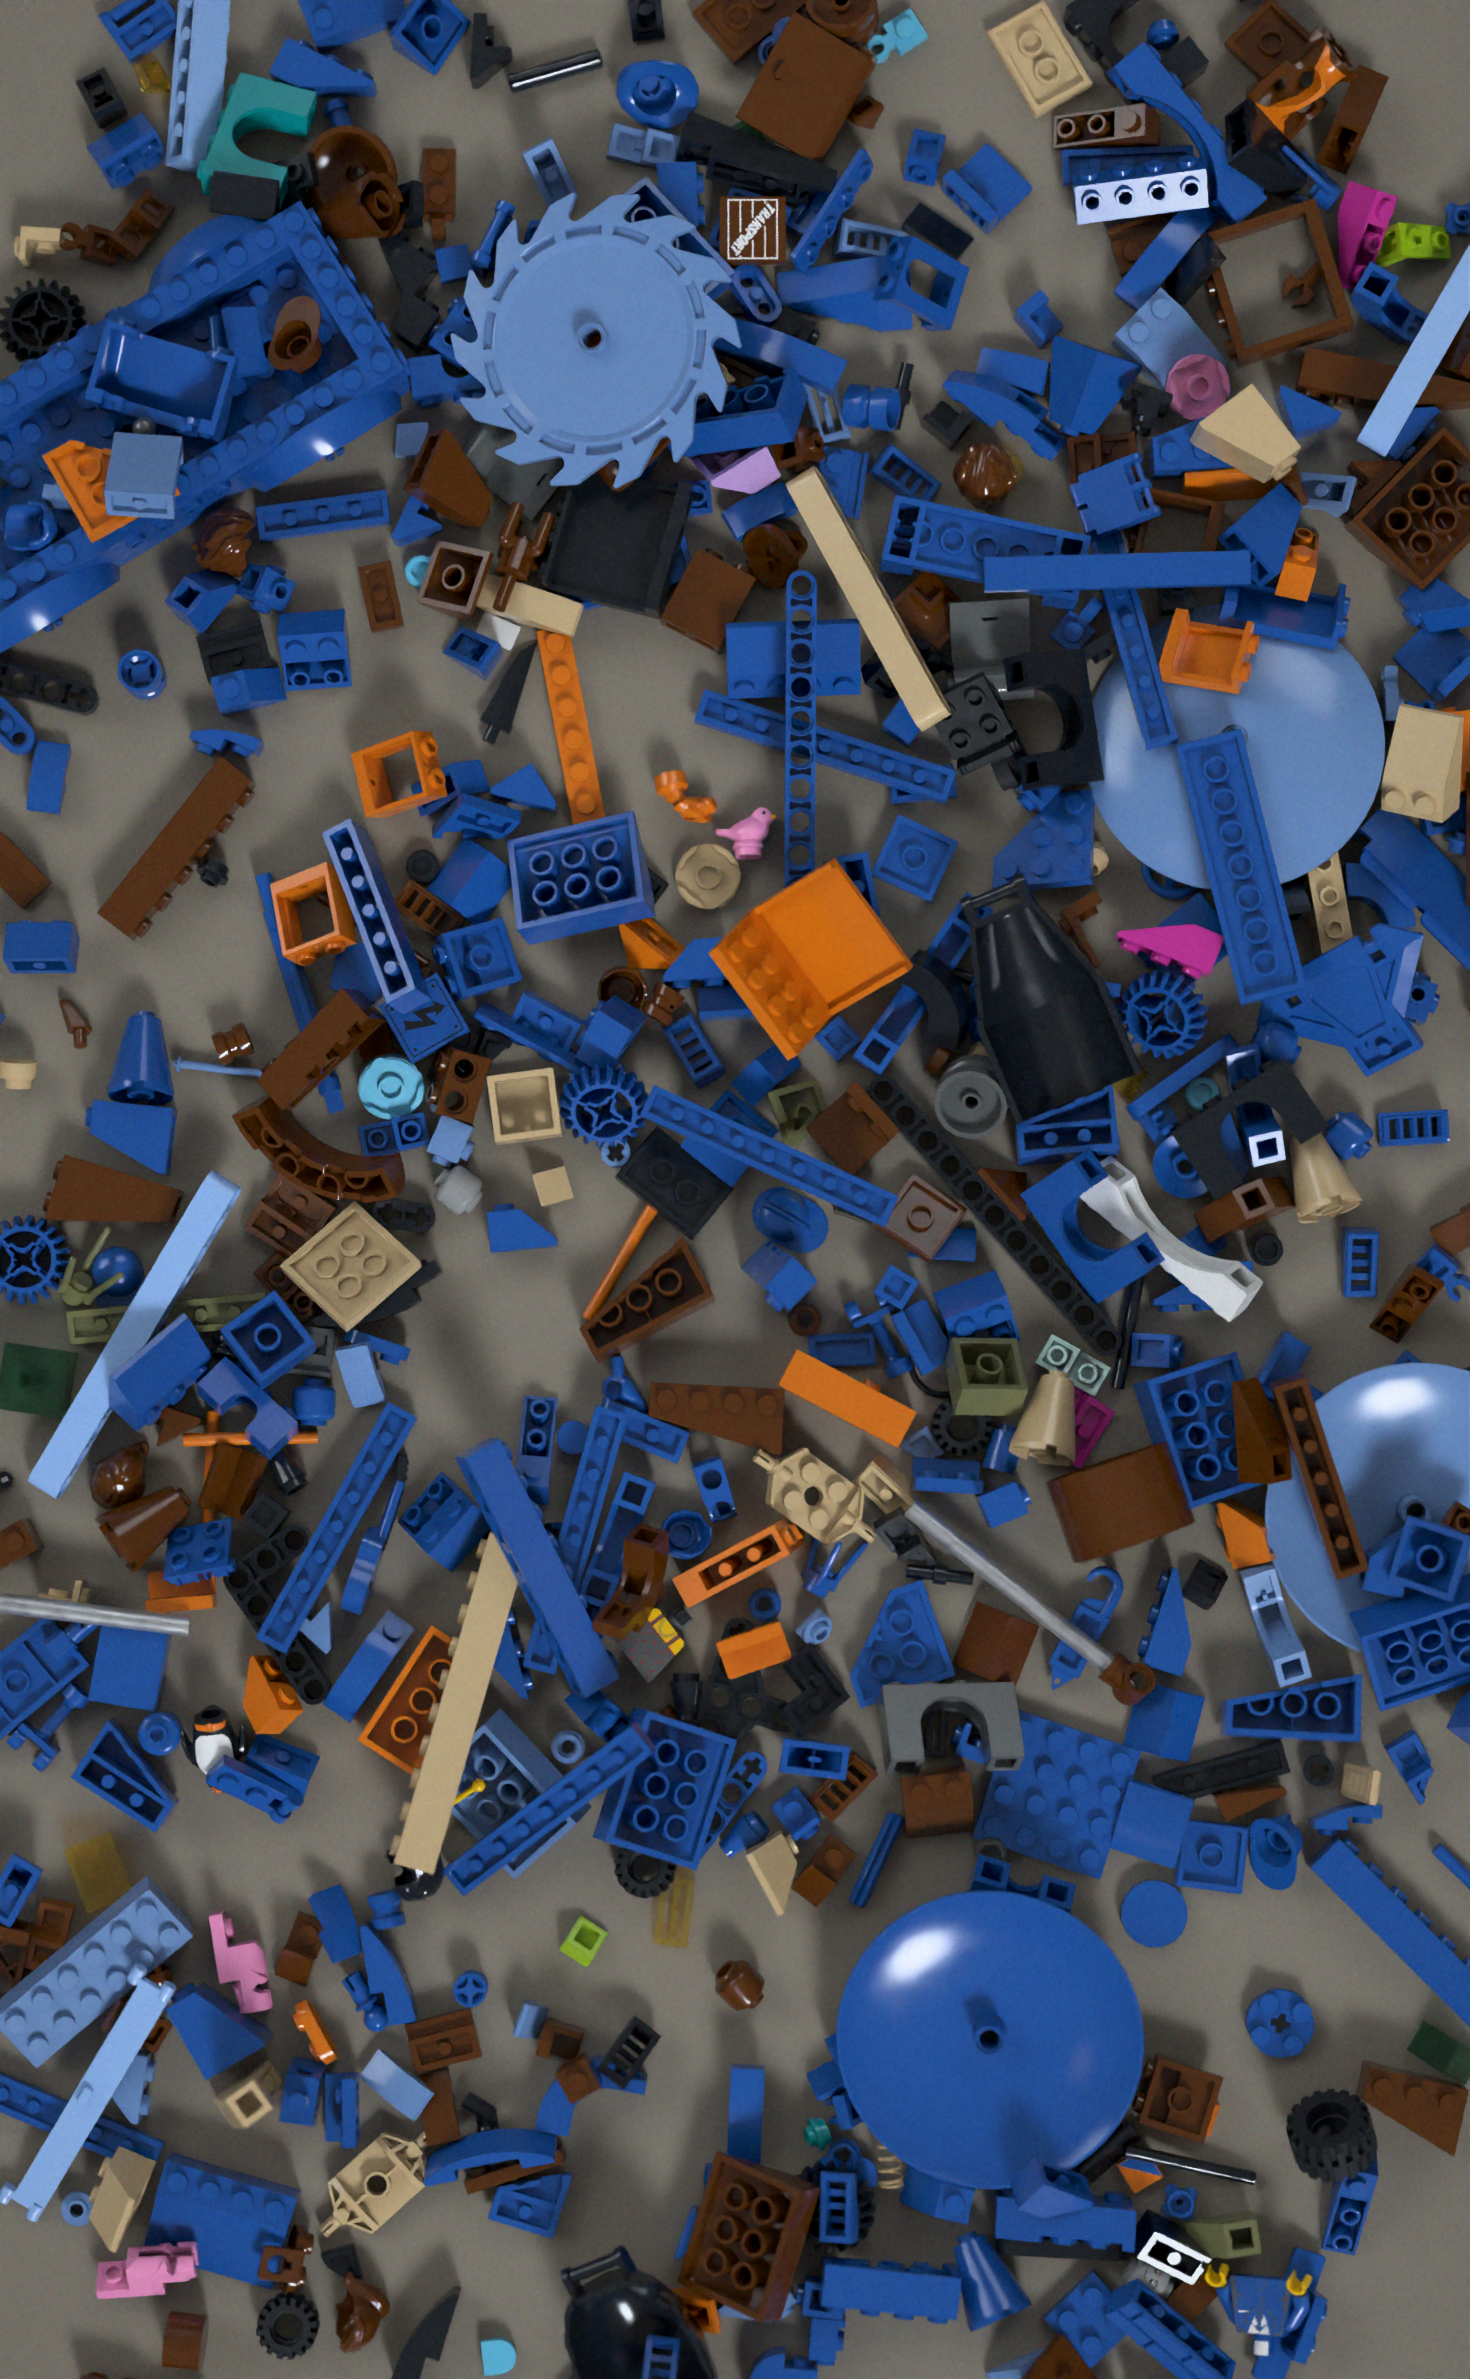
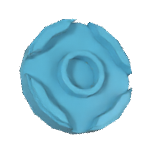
M389 1053L377 1056L369 1061L360 1073L358 1082L360 1099L368 1112L379 1118L390 1120L391 1118L405 1116L408 1113L411 1114L423 1100L425 1084L422 1072L415 1063L412 1064L403 1055Z

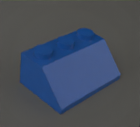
M184 1313L109 1376V1407L137 1432L143 1426H150L155 1423L165 1407L169 1404L175 1405L185 1395L187 1388L194 1382L197 1384L210 1372L211 1353L190 1319Z

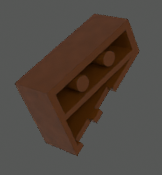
M1363 2060L1356 2094L1360 2099L1453 2157L1455 2156L1469 2090L1462 2083Z

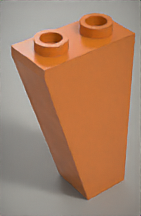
M783 1517L681 1572L672 1580L686 1607L690 1608L790 1555L806 1543L803 1538L805 1537V1532L795 1523Z

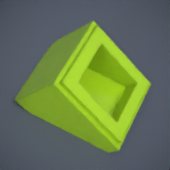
M580 1915L559 1950L581 1965L588 1967L609 1933Z

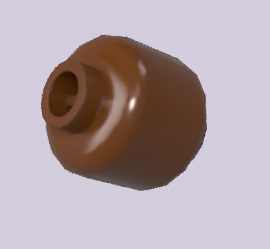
M729 1960L717 1971L715 1975V1992L731 2008L736 2011L746 2008L753 2009L762 2001L764 1997L762 1993L765 1985L764 1978L748 1962L744 1960H737L735 1962Z

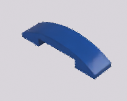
M1208 207L1179 211L1135 262L1113 294L1137 312L1160 288L1165 279L1200 240V235L1206 234L1220 216Z
M522 2128L489 2130L462 2137L459 2140H454L442 2146L427 2158L423 2180L426 2187L458 2181L459 2169L519 2159L522 2169L555 2163L557 2137L555 2134Z

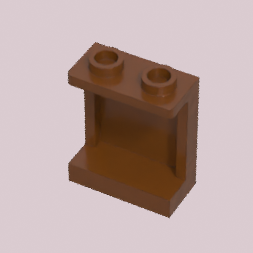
M697 548L660 617L661 624L720 654L726 639V623H734L750 591L756 585V578L752 576L753 572L749 568L738 563L732 566L722 561L724 557L718 552L706 548L705 551Z

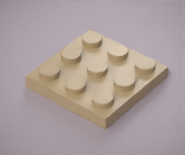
M355 1201L280 1265L282 1271L346 1332L353 1328L422 1267L420 1260Z

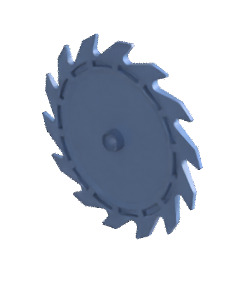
M573 192L549 206L532 239L527 244L520 243L518 221L512 220L497 240L494 283L491 287L484 288L475 272L469 270L463 297L476 327L478 337L473 343L466 342L454 333L450 334L455 360L486 388V393L482 398L461 397L460 402L476 421L515 431L516 441L495 450L496 455L518 465L562 458L564 466L550 481L551 486L579 485L610 461L617 460L619 462V469L613 487L618 489L641 476L662 438L668 437L671 440L673 461L678 462L694 441L697 398L701 394L709 396L718 412L723 411L728 384L715 354L713 344L719 338L725 339L739 349L742 347L736 320L705 293L708 283H731L732 279L716 259L679 250L674 247L675 239L696 230L695 225L673 215L632 223L627 222L626 214L641 199L639 194L612 195L580 220L572 221L571 212L577 197ZM600 333L601 341L598 346L589 348L590 338Z

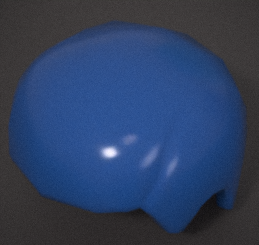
M685 1509L672 1512L661 1524V1529L669 1531L668 1554L674 1558L687 1561L700 1557L711 1545L713 1529L707 1524L702 1514Z

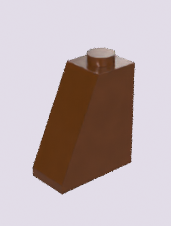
M1360 64L1356 69L1359 76L1350 82L1316 160L1317 163L1345 175L1363 139L1389 78Z
M447 429L429 430L403 490L462 528L481 527L490 514L489 507L493 500L491 493L452 433Z

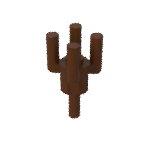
M512 502L499 535L500 546L497 551L499 562L496 572L503 576V580L492 606L496 611L505 612L516 582H526L531 570L538 571L548 550L549 535L556 519L553 514L543 513L532 541L526 536L518 535L523 523L520 517L524 506L519 502Z

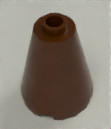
M369 171L363 174L315 210L325 233L323 238L329 235L332 240L389 238L397 235L402 230L405 222V212L401 213L399 205L400 202H403L402 194L394 180L384 172L376 173L375 171Z
M169 1486L102 1513L95 1518V1522L101 1525L99 1529L118 1557L123 1556L128 1562L125 1566L133 1573L148 1560L190 1514L188 1506L192 1503L181 1487L175 1490L172 1486Z

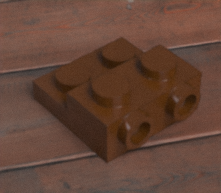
M1156 2053L1154 2061L1148 2059L1143 2070L1142 2079L1147 2080L1144 2093L1137 2092L1134 2099L1132 2111L1137 2113L1136 2119L1138 2123L1204 2143L1223 2077L1189 2066L1186 2062Z

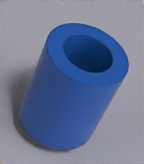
M1000 1423L999 1429L993 1428L983 1467L1015 1475L1019 1457L1013 1455L1008 1450L1010 1441L1017 1428L1016 1426Z

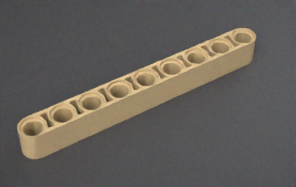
M811 466L788 481L786 487L908 712L918 728L924 732L951 715V709L827 482L817 467Z

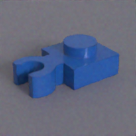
M1436 1243L1413 1263L1444 1281L1447 1294L1453 1301L1458 1302L1461 1297L1459 1291L1454 1288L1455 1286L1463 1285L1470 1291V1277L1465 1274H1457L1456 1272L1459 1270L1460 1264Z

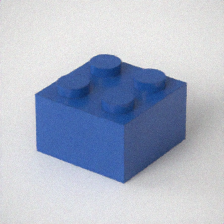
M275 1290L220 1329L224 1341L262 1390L316 1351L313 1339Z

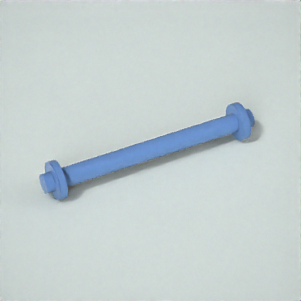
M178 1055L177 1059L173 1060V1067H176V1072H181V1069L184 1068L258 1078L263 1074L261 1069L183 1060V1057Z

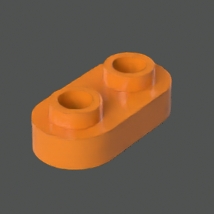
M306 1998L295 2005L296 2012L292 2014V2017L301 2032L306 2030L311 2040L308 2046L314 2059L317 2062L322 2060L326 2065L338 2059L339 2053L312 2002Z

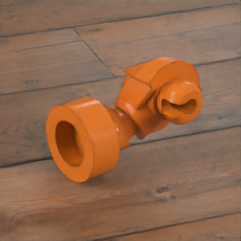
M667 771L654 778L656 794L664 797L669 804L674 805L672 809L678 812L685 821L704 824L711 822L712 814L718 808L716 800L710 796L705 798L700 796L686 797L684 792L688 789L689 785L684 771Z

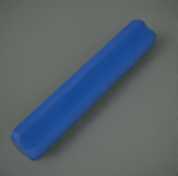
M888 1812L849 1897L852 1904L862 1908L866 1907L904 1824V1818L901 1815Z

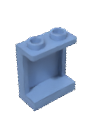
M114 432L104 489L107 515L175 519L177 480L180 465H183L184 462L183 440L181 436Z

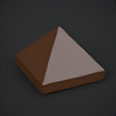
M867 95L853 106L847 120L858 127L873 129L884 106L878 100Z

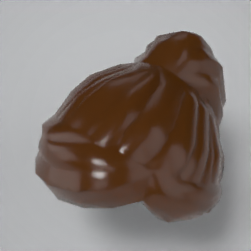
M146 1441L137 1442L128 1448H123L115 1455L98 1460L93 1466L90 1477V1491L92 1499L100 1507L112 1510L142 1497L146 1487L144 1464L150 1448Z
M348 2271L341 2282L346 2290V2296L342 2303L335 2305L338 2310L336 2335L341 2340L340 2349L343 2353H355L373 2339L380 2321L390 2312V2302L383 2289L372 2282L356 2279L353 2273Z

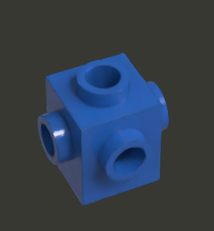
M248 563L236 594L252 602L250 607L262 614L268 615L270 611L284 613L286 606L291 601L296 583L284 577L286 571L271 564L262 566Z
M1415 972L1405 1013L1410 1023L1419 1026L1426 1022L1428 1013L1433 1014L1440 998V995L1436 994L1438 984L1430 982L1431 977L1420 972ZM1412 993L1416 995L1417 1001L1412 998Z

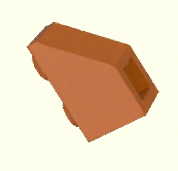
M1296 528L1294 530L1281 572L1276 576L1275 595L1307 602L1317 569L1319 533L1312 532L1306 528Z
M1228 1499L1217 1504L1216 1521L1219 1528L1223 1529L1226 1540L1224 1543V1553L1227 1560L1231 1562L1233 1569L1266 1563L1276 1559L1275 1552L1270 1553L1266 1536L1268 1530L1265 1526L1264 1518L1235 1499Z
M253 1655L249 1659L243 1708L256 1734H280L304 1709L298 1699L297 1692L274 1658L270 1655Z

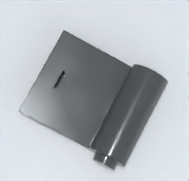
M482 423L462 448L463 452L490 492L509 506H511L512 502L521 503L524 506L522 515L534 522L561 487L551 486L550 481L563 468L564 460L562 458H555L524 465L513 463L496 455L495 450L514 443L517 438L515 431Z
M1029 598L949 602L951 660L955 669L952 671V678H946V687L950 688L983 671L988 682L992 683L997 689L1002 701L1034 699L1035 690L1007 691L1003 665L1004 658L1031 652Z

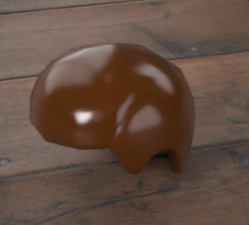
M615 966L602 975L598 984L597 996L599 1002L601 1000L607 1002L613 995H616L639 1010L645 1003L648 988L646 981L639 971L630 966Z

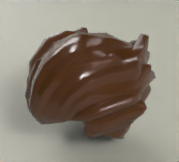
M988 441L979 442L976 446L973 444L968 445L962 456L956 461L952 471L954 482L957 484L960 494L966 497L967 501L977 510H984L986 507L994 506L1001 500L1006 499L1018 477L1009 454L1004 451L1003 447L998 446L997 443H989Z
M219 508L208 514L201 529L200 539L191 545V548L197 552L195 555L196 561L199 562L201 567H210V570L213 572H226L232 576H242L243 571L247 567L245 554L251 546V539L246 534L255 527V521L250 513L236 508Z

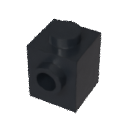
M1194 587L1156 588L1159 617L1173 616L1176 608L1187 609L1189 613L1193 612L1196 608Z

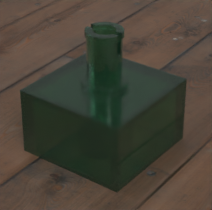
M5 1342L0 1371V1409L64 1418L70 1408L78 1352Z

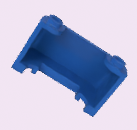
M118 318L117 323L106 320L84 399L95 408L134 421L140 417H148L155 423V427L213 444L222 442L226 434L239 360L233 357L235 352L220 346H215L214 351L207 350L203 352L145 335L137 330V323L127 319Z

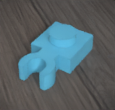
M911 8L885 23L882 27L885 35H874L870 42L866 44L868 50L876 45L883 48L884 51L875 58L876 63L880 64L888 59L890 51L893 49L896 50L899 56H902L927 40L928 35Z

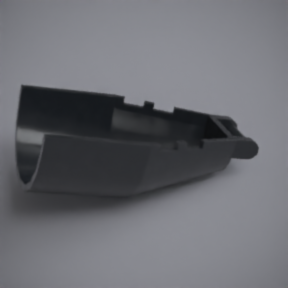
M1023 873L1013 876L1012 881L973 898L969 895L960 899L970 927L972 965L975 977L974 990L978 1015L977 1029L1016 1124L1143 1072L1104 978L1038 904ZM1019 893L1022 902L981 919L978 913L979 909Z

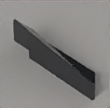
M690 112L687 116L680 137L676 160L678 162L696 161V165L707 166L705 176L707 180L769 197H786L787 202L798 205L809 202L812 195L821 191L827 194L831 193L837 176L836 169L694 112Z

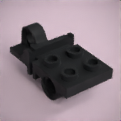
M982 671L941 691L952 714L936 723L935 727L953 760L957 759L959 775L962 777L991 763L994 775L1003 791L1019 785L1021 774L1018 758L1028 756L1018 737L1017 730H1013V722L1006 715L1004 704L997 689L992 683L988 682L984 672Z

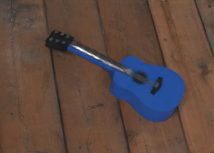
M398 1454L397 1481L391 1489L380 1525L374 1528L368 1527L367 1532L363 1536L342 1597V1610L362 1615L366 1608L383 1553L387 1547L404 1496L405 1482L408 1480L406 1472L408 1473L407 1465H409L407 1455Z

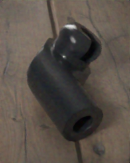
M469 2091L461 2107L476 2115L477 2133L499 2129L496 2108Z

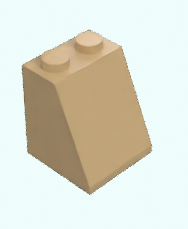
M1250 384L1199 422L1190 438L1191 443L1197 448L1262 483H1266L1272 477L1275 481H1278L1292 470L1291 466L1298 461L1295 456L1301 449L1299 443L1253 384Z

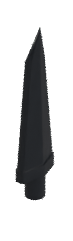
M537 641L518 653L486 710L482 713L480 721L488 725L482 738L486 743L494 745L500 731L510 734Z

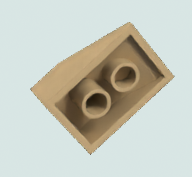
M1407 704L1399 706L1382 778L1381 810L1443 823L1459 809L1464 716Z

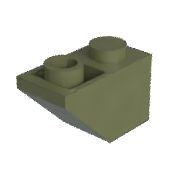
M1252 2211L1185 2221L1186 2233L1211 2258H1235L1262 2253L1257 2219Z

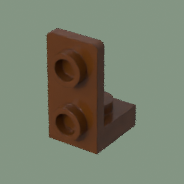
M1096 890L1062 909L1059 913L1061 919L1058 921L1061 930L1068 938L1073 937L1080 952L1095 969L1101 963L1077 924L1076 919L1079 918L1081 922H1084L1099 913L1097 907L1103 901Z

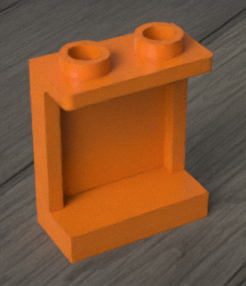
M1176 608L1159 661L1162 681L1240 694L1243 682H1248L1250 678L1251 663L1249 660L1251 654H1257L1260 642V635L1255 634L1254 622L1247 621L1244 630L1190 621L1189 610Z

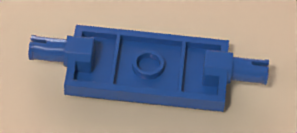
M41 1618L0 1652V1740L91 1665V1662L79 1649L78 1643L96 1628H99L100 1625L87 1624L84 1626L83 1623L72 1622L64 1628L56 1620Z

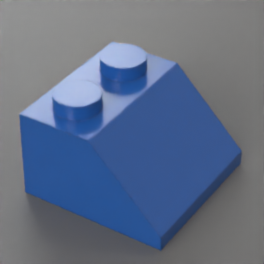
M728 1089L709 1109L772 1139L779 1132L777 1128ZM687 1137L681 1144L684 1150L731 1188L750 1168L749 1165Z

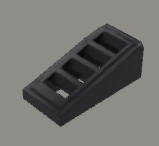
M634 2016L625 2025L597 2067V2070L624 2090L661 2036L638 2017ZM631 2034L644 2045L643 2048L629 2039V2035ZM622 2045H627L630 2049H632L635 2053L638 2054L637 2057H634L632 2054H630L627 2050H625L622 2047ZM617 2052L632 2065L628 2067L615 2056ZM610 2062L626 2073L624 2077H621L608 2066Z

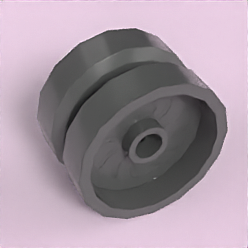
M980 1054L964 1055L951 1062L942 1074L934 1100L936 1116L944 1128L958 1137L967 1139L983 1138L995 1132L1005 1120L1007 1109L1009 1108L989 1057Z

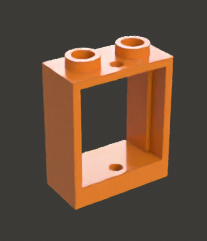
M410 731L351 753L366 818H387L448 796L445 787V776L441 770L437 753L438 746L432 731ZM413 748L423 791L393 802L383 758Z
M324 862L270 884L283 957L300 966H307L315 963L320 957L328 954L342 953L346 947L357 944L350 906L335 866ZM327 891L335 931L303 944L296 902Z

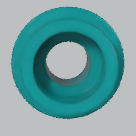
M811 2117L806 2120L807 2127L803 2128V2133L810 2147L815 2146L818 2151H822L825 2149V2145L831 2143L830 2132L823 2118L814 2119Z

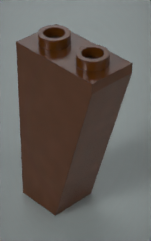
M64 1155L63 1161L58 1160L53 1172V1179L56 1180L53 1193L48 1192L45 1197L43 1211H46V1219L56 1222L174 1223L184 1191Z

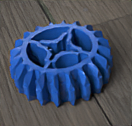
M1160 969L1154 970L1151 974L1145 972L1139 976V979H1134L1123 992V1001L1119 1004L1118 1008L1123 1012L1120 1018L1122 1023L1128 1025L1125 1028L1127 1034H1132L1134 1037L1131 1040V1044H1137L1138 1042L1142 1044V1053L1152 1049L1154 1058L1159 1057L1162 1053L1166 1059L1172 1058L1175 1053L1180 1056L1187 1049H1192L1204 1035L1205 1030L1203 1028L1207 1024L1208 1018L1203 1015L1207 1012L1208 1006L1199 1004L1203 999V994H1195L1192 991L1195 988V983H1191L1188 986L1184 983L1185 974L1175 979L1173 970H1168L1164 975ZM1147 993H1162L1166 997L1160 998L1155 995L1151 997ZM1161 1030H1167V1031H1169V1032H1171V1033H1173V1032L1175 1031V1032H1177V1033H1179V1034H1177V1035H1167V1034L1160 1033V1031H1161Z
M596 1061L593 1070L583 1065L581 1075L573 1072L570 1076V1082H565L563 1085V1093L559 1099V1104H561L560 1116L564 1118L566 1129H572L574 1139L583 1135L585 1145L594 1140L598 1149L601 1147L602 1142H608L610 1147L613 1148L615 1140H619L625 1145L628 1141V1135L636 1138L638 1128L644 1127L646 1118L641 1117L640 1114L649 1095L645 1092L643 1081H637L635 1071L626 1074L624 1065L620 1066L617 1070L613 1069L611 1061L606 1065V1068H601ZM617 1092L623 1094L631 1106L624 1104V1100L617 1096ZM578 1104L584 1106V1110L590 1112L592 1114V1118L585 1115L579 1108Z
M27 1215L25 1225H23L21 1217L14 1216V1227L6 1220L1 1222L4 1233L0 1232V1294L7 1289L5 1300L8 1302H12L17 1294L19 1305H25L28 1295L32 1304H38L39 1292L44 1299L48 1300L51 1298L48 1287L50 1286L53 1290L57 1291L60 1284L55 1280L57 1277L63 1279L65 1273L60 1272L61 1267H67L69 1263L67 1260H62V1255L70 1254L71 1249L68 1247L59 1248V1245L64 1243L67 1238L64 1235L57 1236L56 1238L53 1237L58 1231L56 1225L50 1226L45 1231L47 1226L46 1219L40 1218L35 1226L34 1216ZM27 1232L40 1236L27 1247H21L11 1240L13 1237ZM46 1245H48L51 1252L49 1272L46 1271L47 1269L41 1263V1255L46 1250L44 1248ZM4 1248L11 1257V1265L6 1270L8 1272L6 1275H4L1 1267V1255ZM18 1252L28 1255L32 1254L33 1258L30 1259L33 1262L31 1265L35 1268L25 1265L21 1266L19 1263L22 1262L19 1260L21 1255ZM28 1272L41 1280L38 1284L26 1288L13 1284L17 1278H21Z

